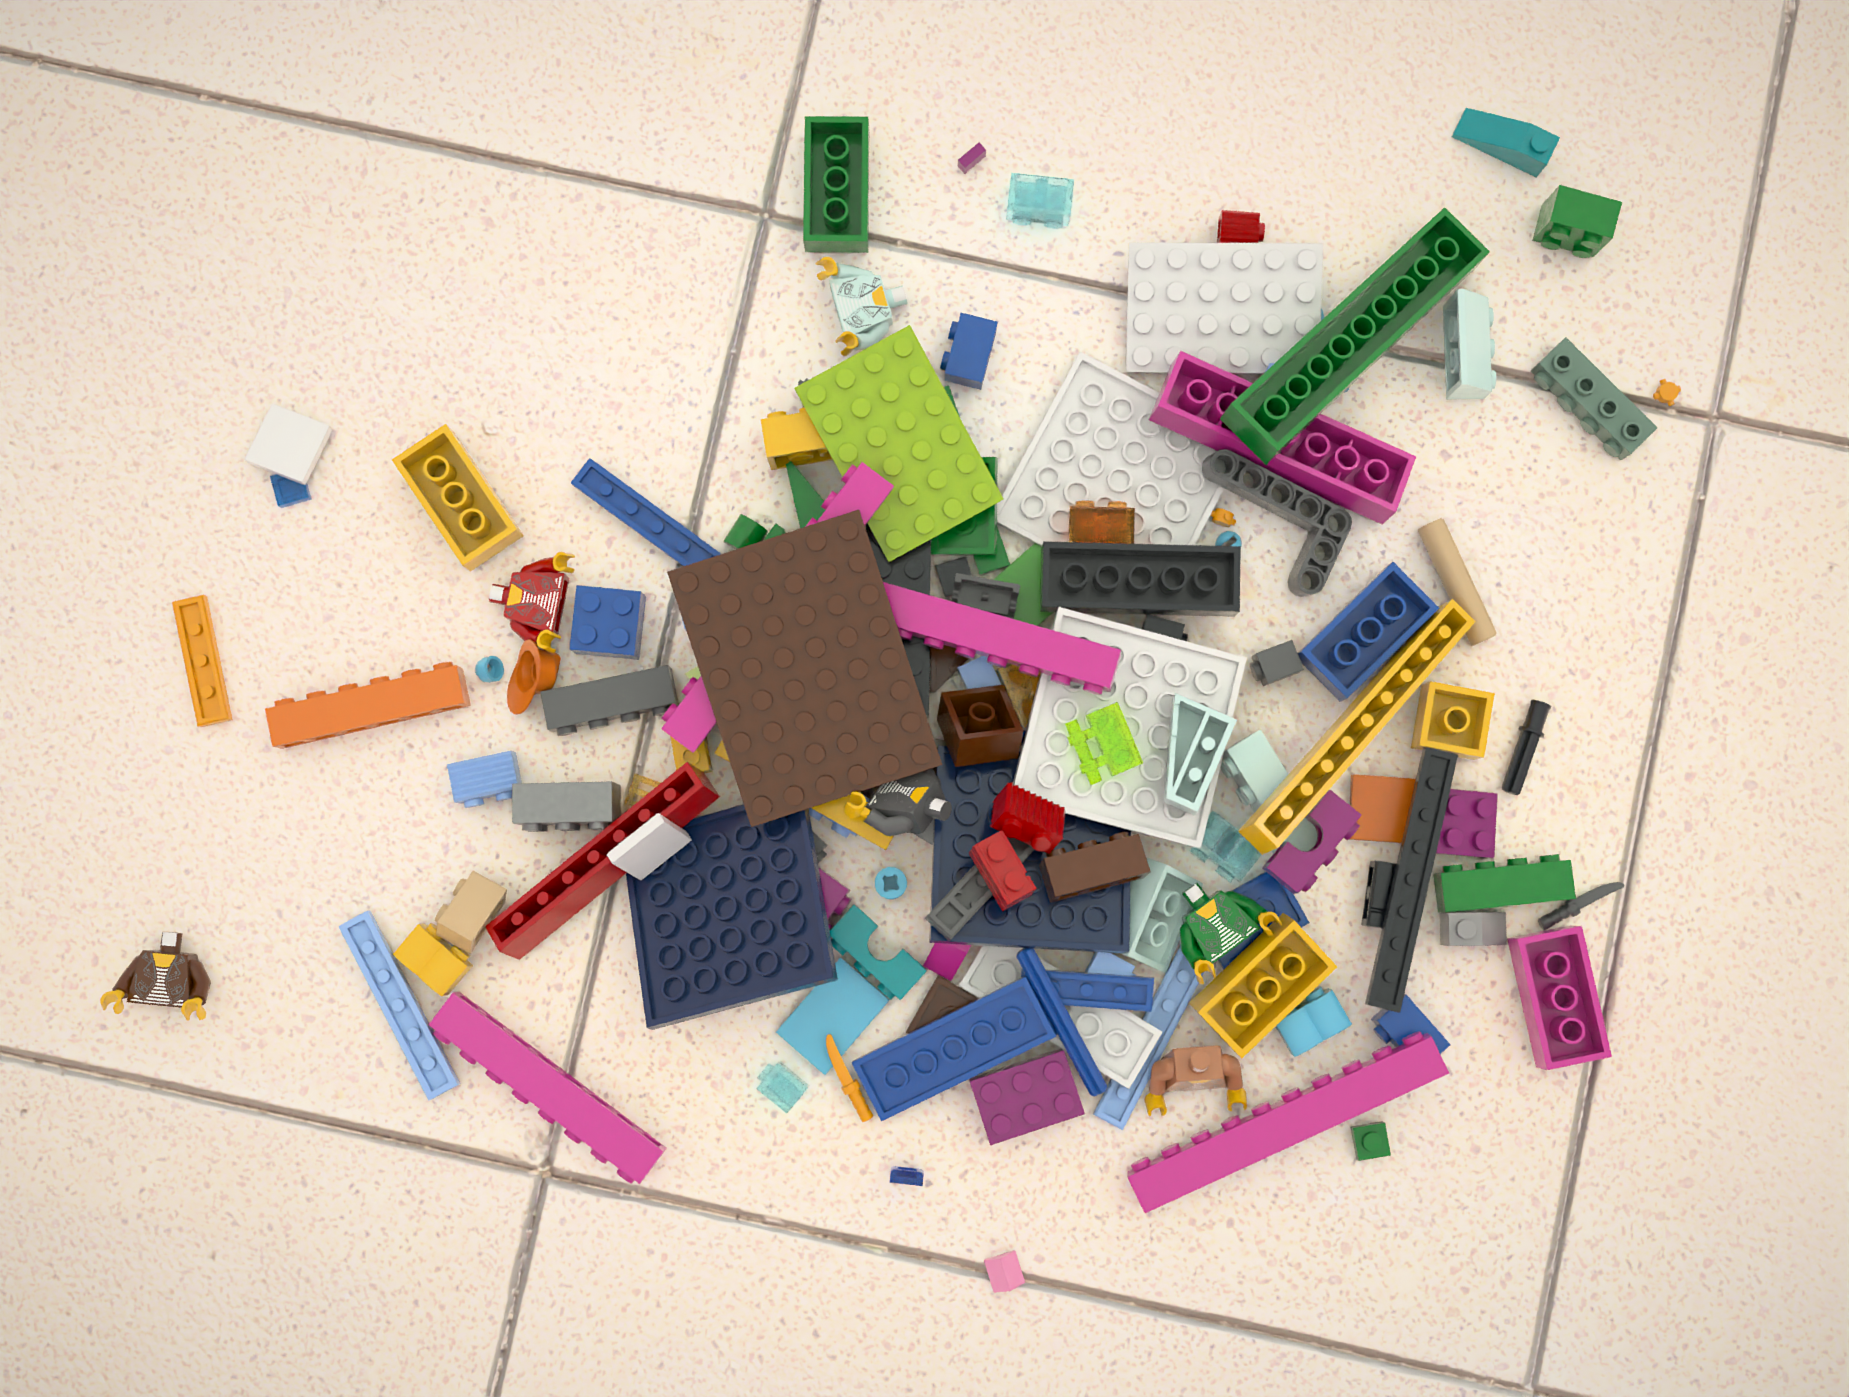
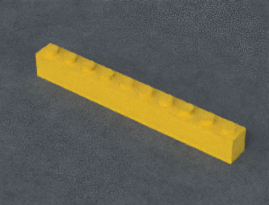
M1453 599L1439 606V609L1410 636L1238 832L1262 855L1277 849L1476 621Z

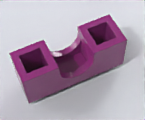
M1329 789L1305 816L1317 831V841L1314 847L1305 852L1298 850L1288 841L1283 842L1262 869L1293 894L1299 893L1301 890L1307 892L1318 879L1315 872L1322 864L1328 866L1339 853L1336 846L1343 838L1349 840L1358 830L1360 825L1357 823V820L1361 817V814Z

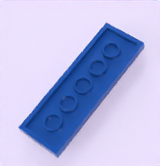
M1024 976L853 1060L851 1063L882 1122L1055 1038L1057 1032L1027 976Z

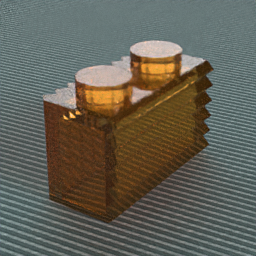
M1076 501L1075 506H1069L1067 542L1134 544L1135 508L1127 507V503L1121 501L1108 502V507H1095V502Z

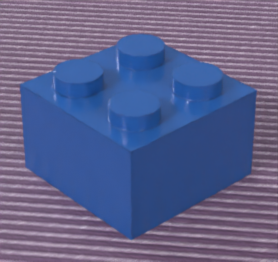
M576 585L569 650L581 655L639 660L646 596L641 591Z

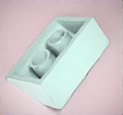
M1457 289L1443 305L1446 400L1485 399L1496 386V372L1491 370V358L1495 354V341L1490 339V327L1493 325L1494 311L1492 307H1489L1488 297L1466 289Z
M1146 857L1151 872L1143 879L1130 882L1129 952L1122 955L1166 973L1180 941V927L1183 924L1182 917L1192 910V907L1182 893L1197 882L1202 888L1203 883L1167 864Z

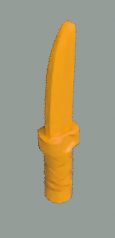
M828 1034L826 1036V1047L832 1065L843 1085L841 1089L852 1101L861 1121H868L873 1117V1114L866 1104V1100L862 1097L859 1089L861 1086L857 1079H852L832 1035Z

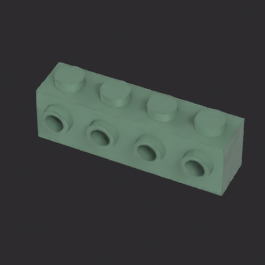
M1567 337L1558 343L1531 370L1535 375L1534 379L1537 384L1545 390L1549 389L1557 397L1558 404L1565 411L1572 412L1580 420L1581 427L1587 433L1595 435L1603 442L1604 450L1612 457H1618L1620 460H1623L1631 455L1658 428Z

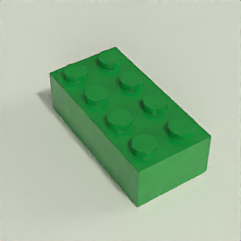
M805 116L803 243L805 252L869 253V116Z

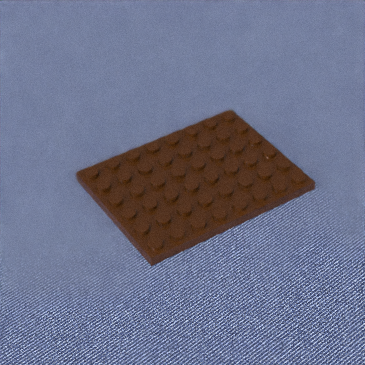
M859 509L667 572L751 827L851 795L852 792H861L942 765Z

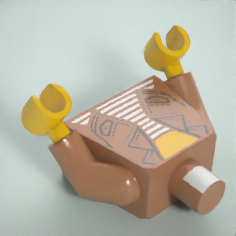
M1221 1046L1172 1049L1152 1066L1149 1085L1150 1093L1144 1098L1148 1115L1151 1116V1112L1155 1108H1160L1161 1116L1167 1113L1163 1096L1165 1092L1226 1087L1228 1088L1226 1093L1228 1110L1232 1111V1104L1242 1103L1244 1110H1246L1247 1097L1245 1089L1242 1088L1243 1081L1240 1062L1235 1056L1223 1054Z

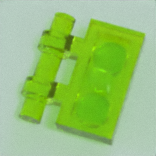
M1118 702L1085 715L1090 725V728L1086 730H1081L1077 719L1065 724L1070 735L1067 737L1069 744L1075 747L1081 762L1079 768L1082 774L1086 773L1090 785L1102 781L1098 768L1104 765L1107 766L1110 775L1115 776L1143 764ZM1095 737L1102 754L1094 759L1086 740Z

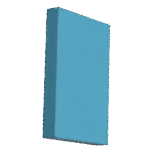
M841 957L835 963L838 980L815 986L776 1031L779 1036L824 1075L833 1067L826 1047V1036L828 1034L832 1035L836 1047L842 1056L889 1002V999Z

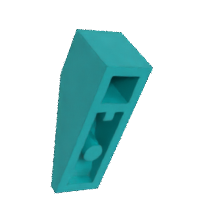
M1467 107L1451 136L1536 178L1547 166L1560 139L1559 136L1532 123Z

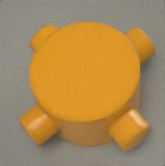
M1666 379L1660 380L1661 386L1656 389L1653 398L1661 403H1667L1668 406L1674 405V399L1681 392V387L1673 382H1667Z
M1216 508L1210 515L1213 517L1212 522L1217 525L1230 527V525L1234 526L1236 524V520L1233 519L1234 514L1228 510Z

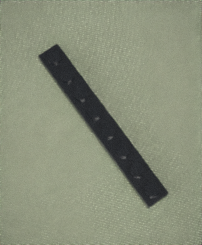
M1424 747L1422 750L1365 1005L1397 1013L1401 1011L1458 758L1457 754Z

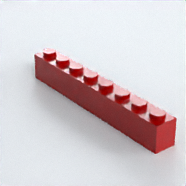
M686 762L487 924L485 928L499 952L520 960L625 875L626 871L611 863L607 856L608 852L657 813L683 828L715 802L720 795L705 773L689 762Z

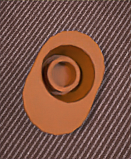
M526 640L522 644L518 661L507 689V704L510 712L515 715L522 714L528 708L534 695L540 694L541 691L551 690L554 687L561 660L559 654L538 649L536 643L532 640Z

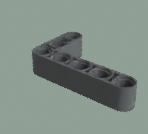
M1219 450L1206 457L1202 464V472L1209 481L1309 531L1289 574L1287 583L1289 590L1295 596L1303 597L1320 592L1351 529L1352 518L1349 512L1230 450ZM1216 458L1224 461L1226 465L1224 474L1219 473L1215 469L1214 462ZM1244 473H1249L1253 477L1254 485L1252 489L1244 484ZM1273 487L1278 488L1282 493L1280 503L1272 498L1271 491ZM1301 502H1305L1310 508L1308 517L1303 516L1300 512ZM1330 516H1333L1338 522L1336 532L1332 531L1328 526ZM1316 545H1320L1324 549L1325 556L1323 560H1319L1315 555ZM1304 573L1311 578V587L1309 589L1304 588L1301 584V577Z

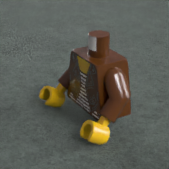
M163 931L160 950H142L140 955L136 956L121 974L112 991L102 995L100 1003L105 1011L110 1003L116 1002L113 1010L115 1014H120L124 1009L122 999L127 998L128 1003L179 1007L187 1021L190 1020L192 1012L196 1011L199 1020H203L206 1018V1011L203 1005L207 1000L211 980L203 963L198 960L197 954L180 952L183 933Z

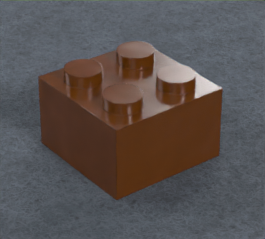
M1004 684L941 692L937 722L955 767L1018 759L1023 729Z

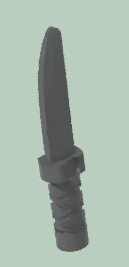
M1621 882L1608 883L1576 897V899L1566 900L1559 909H1555L1551 913L1539 918L1538 923L1543 930H1546L1556 923L1563 921V919L1570 917V915L1575 917L1581 913L1580 909L1624 888V884Z

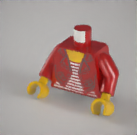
M558 552L554 557L543 558L523 566L520 572L512 573L509 586L492 584L489 593L490 603L505 605L504 617L510 620L511 629L522 640H532L538 647L551 653L556 652L555 649L551 648L552 640L555 638L561 639V636L558 634L570 579L565 573L559 572L572 574L575 571L574 568L567 567V561L570 558H575V555L565 552Z

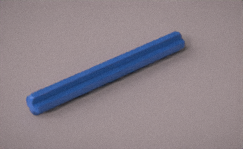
M1034 948L1021 949L1016 954V958L1089 1094L1093 1097L1106 1091L1107 1084Z

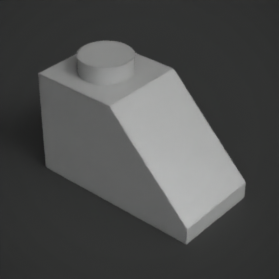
M1506 912L1439 913L1440 945H1507Z

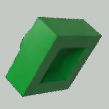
M1381 1121L1350 1127L1356 1160L1361 1161L1391 1156L1385 1122Z

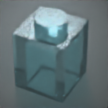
M779 1060L775 1066L768 1063L759 1074L757 1079L761 1083L756 1089L787 1114L810 1085Z

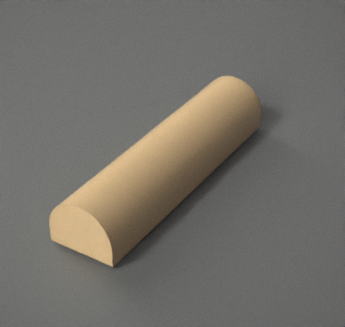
M1437 519L1419 528L1420 537L1449 599H1453L1476 621L1466 632L1471 646L1496 636L1497 632L1444 519Z

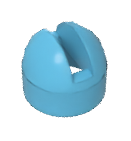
M1225 531L1217 537L1215 546H1221L1233 537L1236 542L1231 546L1242 547V541L1237 533Z
M496 656L484 657L477 662L475 673L482 682H496L503 677L504 666L502 661Z

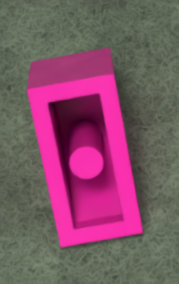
M934 943L923 966L952 981L971 945Z

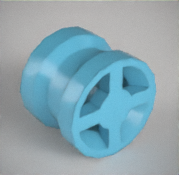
M887 867L878 872L875 878V888L881 897L896 899L904 894L907 888V879L900 869Z

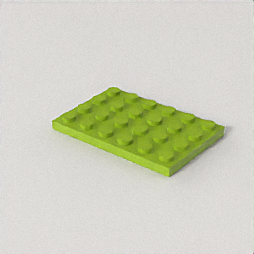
M910 325L794 388L842 477L852 464L858 468L861 462H863L894 486L893 490L868 522L888 562L1004 500Z

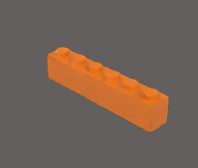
M443 662L433 665L434 670L421 673V669H412L402 672L401 678L390 680L389 676H382L370 679V685L358 687L357 683L339 686V692L326 695V691H316L306 694L307 699L296 702L294 698L277 700L274 702V707L265 708L272 747L280 749L471 706L464 670L457 665L453 666L452 662Z

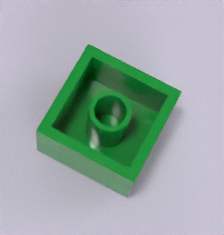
M1559 185L1541 206L1532 241L1541 243V246L1547 249L1557 250L1561 248L1572 251V255L1579 258L1594 257L1613 239L1622 202Z

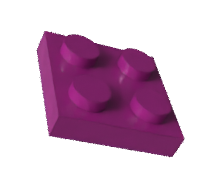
M1450 789L1436 854L1494 858L1498 793Z

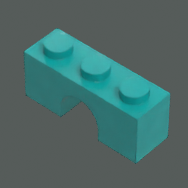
M854 904L830 930L832 947L842 956L848 952L855 958L856 962L853 966L866 978L872 974L881 983L877 988L890 1000L895 996L901 1000L927 970L904 948L890 960L876 959L869 951L868 941L871 934L879 926Z

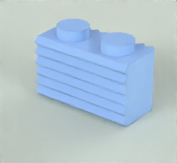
M506 751L447 764L453 800L455 803H464L465 808L484 805L483 799L495 796L497 801L512 799V784L522 783L517 755L514 751Z

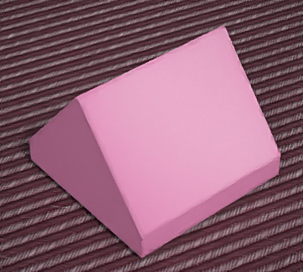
M1015 1250L984 1259L994 1293L1011 1291L1025 1283Z

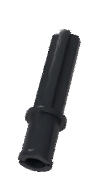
M1533 699L1530 701L1531 704L1524 724L1518 728L1521 733L1502 784V790L1512 795H1519L1521 793L1539 738H1544L1545 735L1542 733L1552 706L1539 700Z

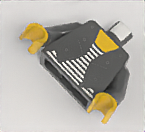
M932 768L882 784L866 806L864 795L859 792H852L849 798L851 803L846 802L844 808L849 818L862 816L865 823L886 836L904 833L921 834L927 829L934 818L943 821L947 820L952 810L951 803L945 801V796L941 790V781Z

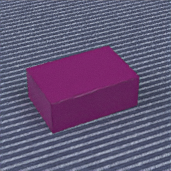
M978 142L958 159L957 166L966 174L986 157V149Z

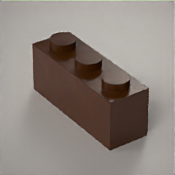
M1128 832L1112 835L1109 837V842L1097 844L1096 840L1083 842L1077 845L1078 850L1066 852L1065 848L1052 850L1049 854L1046 853L1047 858H1044L1039 864L1050 903L1143 879L1151 872L1139 834L1129 836Z

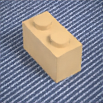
M472 871L467 880L462 878L453 891V896L455 897L449 906L443 904L435 917L437 922L436 935L471 954L486 932L485 926L496 917L505 904L507 889Z

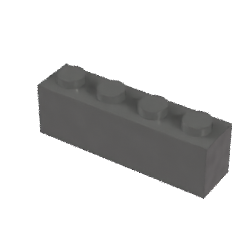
M669 665L540 692L547 730L557 732L558 736L577 733L576 727L589 725L590 730L609 726L608 721L621 718V723L637 721L641 719L640 714L652 712L653 716H661L665 714L673 703L679 706L672 668Z

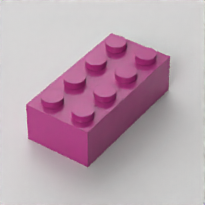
M1570 925L1507 938L1536 1068L1551 1070L1612 1057L1582 926Z

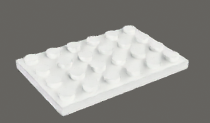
M1129 242L1126 372L1168 373L1171 364L1179 352L1183 351L1229 373L1264 374L1270 363H1276L1321 321L1324 243Z

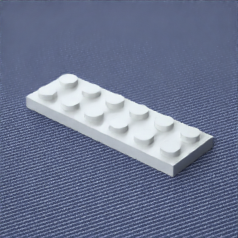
M982 946L959 986L981 998L1021 978L1022 967L1016 958V954L1023 948ZM1039 957L1045 969L1059 970ZM1064 1005L1099 1071L1130 1089L1161 1036L1162 1031L1127 1010ZM1058 1034L1055 1038L1049 1040L1066 1051Z

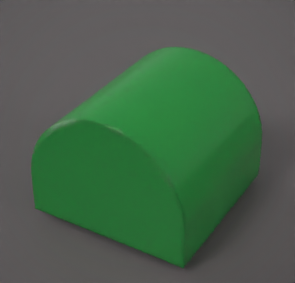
M740 514L723 542L736 550L763 541L768 531L754 520Z

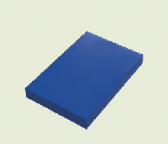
M1267 872L1232 890L1252 898L1266 909L1267 912H1274L1278 917L1285 913L1295 920L1301 928L1310 923L1294 894ZM1258 924L1260 927L1258 931L1218 960L1223 970L1264 931L1260 924Z

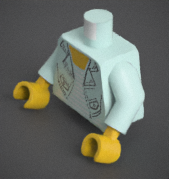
M823 257L817 261L816 265H821L825 268V271L817 274L818 280L822 281L830 276L833 278L829 280L830 290L843 332L835 342H843L847 346L841 351V355L847 356L853 350H863L881 341L889 332V327L893 324L891 308L908 304L903 285L885 290L881 275H874L872 271L852 265L836 263L831 257Z

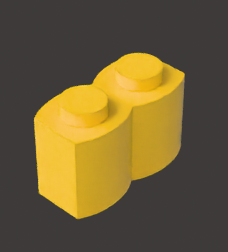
M418 924L393 955L442 997L448 996L472 968L473 965L467 960L470 955L455 945L453 947L450 946L443 938L437 936V926L435 924Z

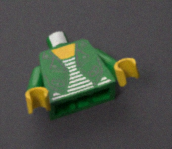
M1197 882L1182 893L1192 907V910L1182 917L1183 924L1180 927L1181 951L1194 969L1199 984H1204L1201 973L1205 971L1211 972L1213 978H1216L1213 963L1260 929L1258 924H1260L1268 936L1274 935L1267 927L1270 922L1276 921L1282 926V922L1276 913L1267 912L1266 909L1252 898L1232 890L1225 893L1219 890L1208 897Z

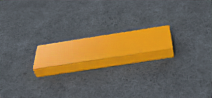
M199 595L173 601L172 605L197 727L231 721L233 719L207 596Z

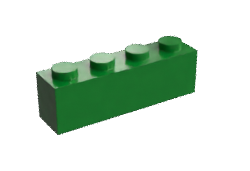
M1559 854L1539 856V863L1528 864L1527 857L1507 859L1508 866L1495 867V861L1477 862L1473 870H1463L1462 864L1442 866L1443 873L1433 874L1438 912L1446 913L1576 899L1571 860H1560Z

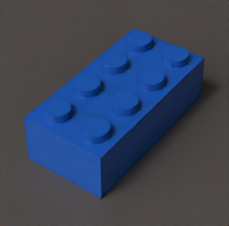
M1392 562L1298 652L1301 663L1341 702L1358 689L1439 607Z

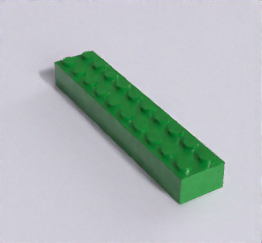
M1444 207L1234 400L1220 420L1267 465L1473 272L1490 251Z

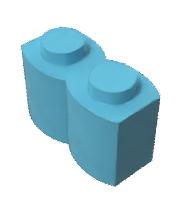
M1321 986L1315 988L1305 998L1304 1002L1297 1005L1276 1026L1288 1050L1294 1057L1303 1054L1352 1025L1332 989L1327 988L1323 990Z

